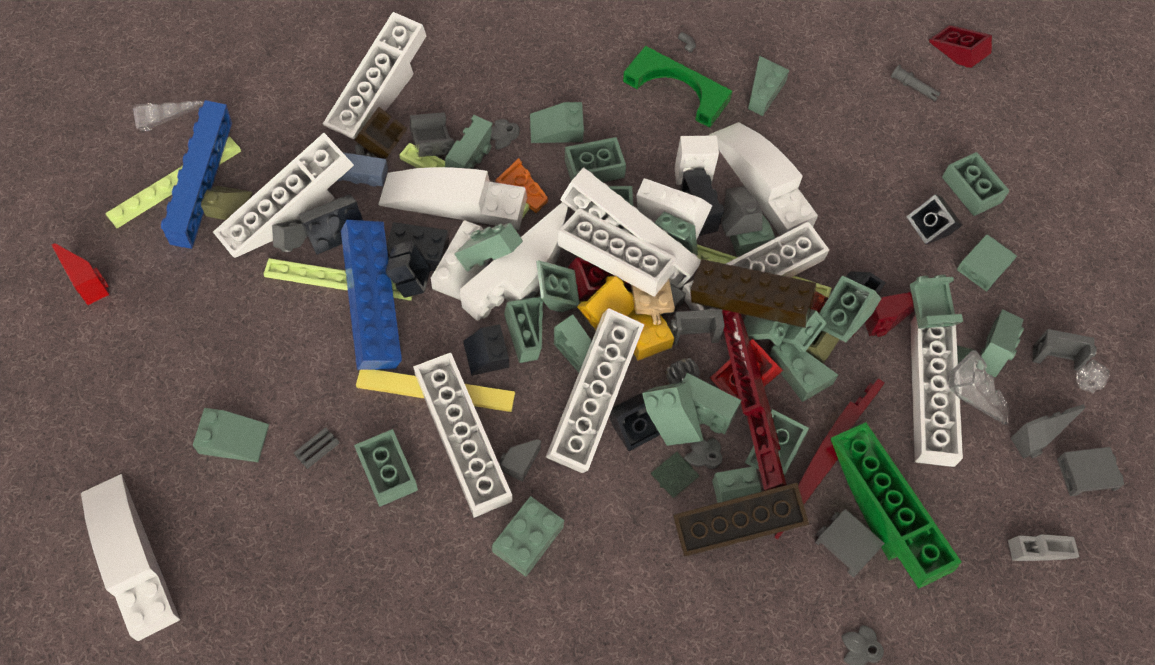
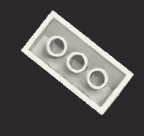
M645 178L637 193V209L644 216L651 219L654 223L663 212H667L695 225L696 240L712 207L702 198Z
M466 220L463 221L431 277L432 289L461 300L460 289L486 267L490 258L484 260L486 262L484 265L480 266L477 263L472 270L467 272L454 254L471 238L470 235L474 231L484 230L481 226Z

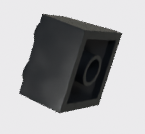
M936 194L907 216L926 245L951 235L963 226L944 198Z
M500 324L480 328L463 341L471 376L509 368V357Z
M642 393L612 408L609 415L610 421L628 451L660 435L647 413Z

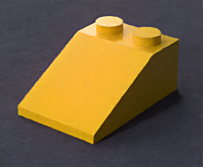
M635 309L627 316L644 324L634 350L637 361L672 348L674 336L661 315V324L659 325L657 323L656 325L653 324L652 315L636 314Z

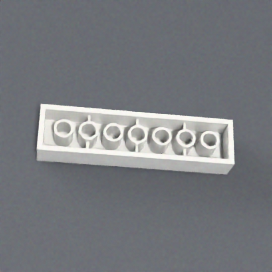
M584 167L571 181L560 199L575 212L578 208H581L676 257L674 273L669 278V282L679 289L692 277L700 265L701 260L695 254L687 250L680 242L673 239L665 230L659 228L651 219L644 216L636 207L630 205L622 196L616 194L607 184L601 182Z
M808 221L726 264L791 278L824 261L829 249ZM693 281L683 286L682 291L686 293L685 302L691 311L718 309L691 303L690 289Z
M609 308L602 314L546 458L581 473L588 471L644 324Z
M915 314L910 322L915 462L955 467L963 459L956 325L918 329Z
M448 353L414 366L416 379L473 517L511 503V491L452 354Z

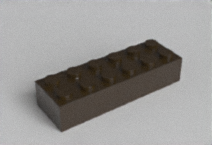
M701 259L690 289L691 303L806 328L815 299L816 283Z
M797 483L673 514L684 557L809 525Z

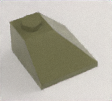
M215 186L206 190L201 207L206 217L227 220L251 198L253 193L246 190Z

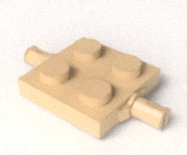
M669 279L655 297L631 285L636 314L652 315L653 324L656 325L657 323L659 325L661 324L660 314L674 312L675 307Z

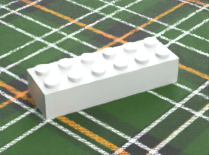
M578 208L560 228L558 234V246L654 297L674 273L676 257L581 208Z

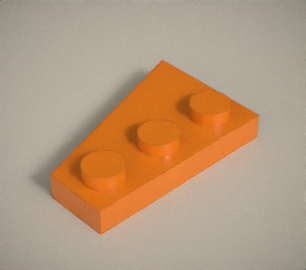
M519 158L495 180V183L525 187L527 194L526 203L529 204V208L535 213L548 202V197L537 182H534L529 171L523 167Z

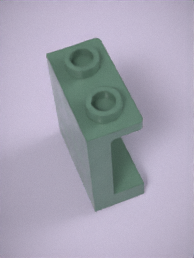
M663 212L654 224L665 230L668 235L697 256L695 225L667 212Z
M986 235L964 258L957 271L987 292L1002 273L1013 263L1017 255L998 243L994 238Z
M937 275L934 278L920 276L910 284L918 329L950 327L963 322L962 314H955L949 288V283L954 281L953 277H946V275Z
M811 310L806 328L791 325L782 342L793 344L799 352L805 353L827 322L816 310Z
M746 315L743 321L749 340L771 339L776 346L782 343L791 326L790 324Z

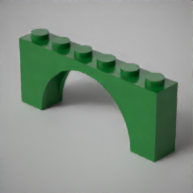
M647 46L641 50L624 71L623 82L635 89L656 78H674L688 84L696 92L700 101L695 120L709 128L728 105L732 95V90Z

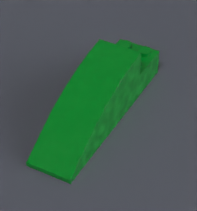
M865 422L831 437V442L852 494L872 533L885 543L881 548L888 560L898 557L918 589L954 572L961 564V560L868 424Z

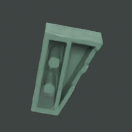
M759 56L748 109L763 116L785 85L789 70Z
M473 115L471 126L469 129L465 127L463 130L465 135L461 141L457 140L447 154L445 168L473 169L476 164H479L483 156L491 150L492 123Z
M500 223L493 228L489 226L482 231H474L470 235L471 238L454 255L468 272L477 263L482 266L486 263L484 260L491 257L493 260L512 253L523 240L511 223L504 225Z
M541 297L511 301L506 304L504 316L519 363L538 360L542 349L543 300Z
M1002 309L988 334L985 349L982 348L980 353L982 355L974 367L996 378L1008 359L1012 360L1017 352L1015 349L1020 342L1019 337L1024 330L1021 327L1024 319Z
M571 315L554 327V345L579 373L592 341L574 315Z
M782 342L780 345L772 347L769 354L783 370L781 372L782 376L802 402L833 385L838 377L837 373L808 352H799L793 344Z

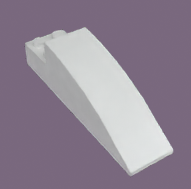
M394 12L391 14L323 122L324 126L355 139L378 107L384 111L389 108L414 74L410 62L426 38L422 24Z
M739 122L709 134V136H717L719 151L749 193L757 200L761 210L780 236L808 221L812 227L814 226L818 215L798 189L802 174L778 148L761 134Z
M323 133L215 229L213 233L234 258L273 241L272 225L299 220V214L333 201L335 197L327 189L354 165L330 138Z
M444 167L416 168L387 174L379 206L494 226L500 223L502 225L511 223L514 229L519 230L527 201L525 187L490 182L488 172L484 170Z
M564 202L559 204L521 237L523 242L512 253L492 261L460 289L462 308L479 321L481 318H486L492 308L500 306L504 298L509 302L534 298L540 290L536 261L540 260L555 265L561 251V247L558 246L559 230L569 220L570 207Z
M120 474L82 492L85 521L94 555L106 590L116 597L129 635L135 640L140 641L179 621L180 618L123 475Z

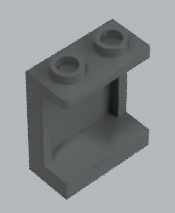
M445 112L410 115L409 129L418 157L448 154L454 145V139L450 138L448 134Z
M722 309L675 312L674 319H671L670 328L674 336L673 344L678 345L680 335L710 333L711 343H719L725 327Z
M1047 329L1033 345L1032 362L1040 364L1048 355L1074 360V370L1079 371L1095 356L1097 347L1094 344L1093 337Z
M1111 447L1064 452L1057 458L1070 496H1078L1082 492L1103 489L1116 491L1124 485L1123 475L1118 469L1116 456L1112 453Z
M845 509L841 514L836 512L829 520L832 524L828 528L823 526L816 534L819 538L815 543L817 545L822 543L850 568L847 572L854 578L885 543Z

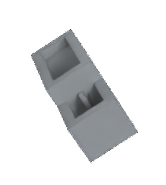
M1041 534L1036 537L1017 536L1008 540L1012 561L1064 560L1079 557L1074 537Z

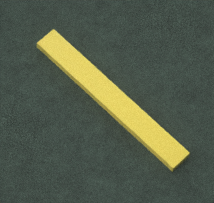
M360 370L356 383L357 388L424 398L416 376L380 370ZM465 384L474 406L512 412L515 397L514 391Z

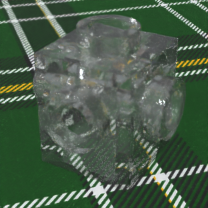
M1092 359L1086 366L1082 365L1077 370L1076 383L1082 390H1088L1094 394L1097 389L1101 390L1106 385L1109 378V369Z

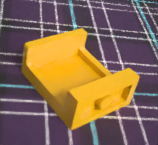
M617 276L607 277L605 279L606 283L588 301H583L577 306L595 330L598 327L602 314L608 308L625 316H628L635 309L632 293L627 291L623 281Z

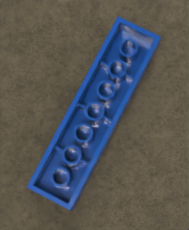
M207 100L204 101L203 107L199 108L198 122L194 123V134L188 141L189 149L183 156V167L178 171V182L172 189L173 197L171 202L169 201L167 204L166 218H163L161 222V229H163L170 245L191 249L193 248L204 214L201 203L206 190L213 186L232 126L227 105Z
M346 220L341 229L357 370L396 369L402 358L391 278L386 274L389 260L384 222Z

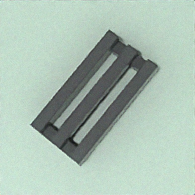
M325 427L296 450L294 455L308 469L336 447L339 441ZM328 441H332L322 450H320L317 454H315L312 458H310L307 462L305 461L309 456H311L314 452L319 450Z

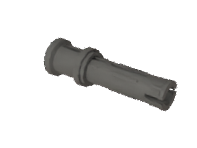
M900 64L891 75L892 79L896 78L904 86H911L934 102L937 100V97L932 95V93L937 96L941 94V92L914 77L913 72L909 73L901 68Z

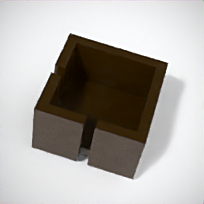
M378 107L359 132L355 141L376 157L386 159L408 128L396 119H394L389 127H386L385 125L392 116Z

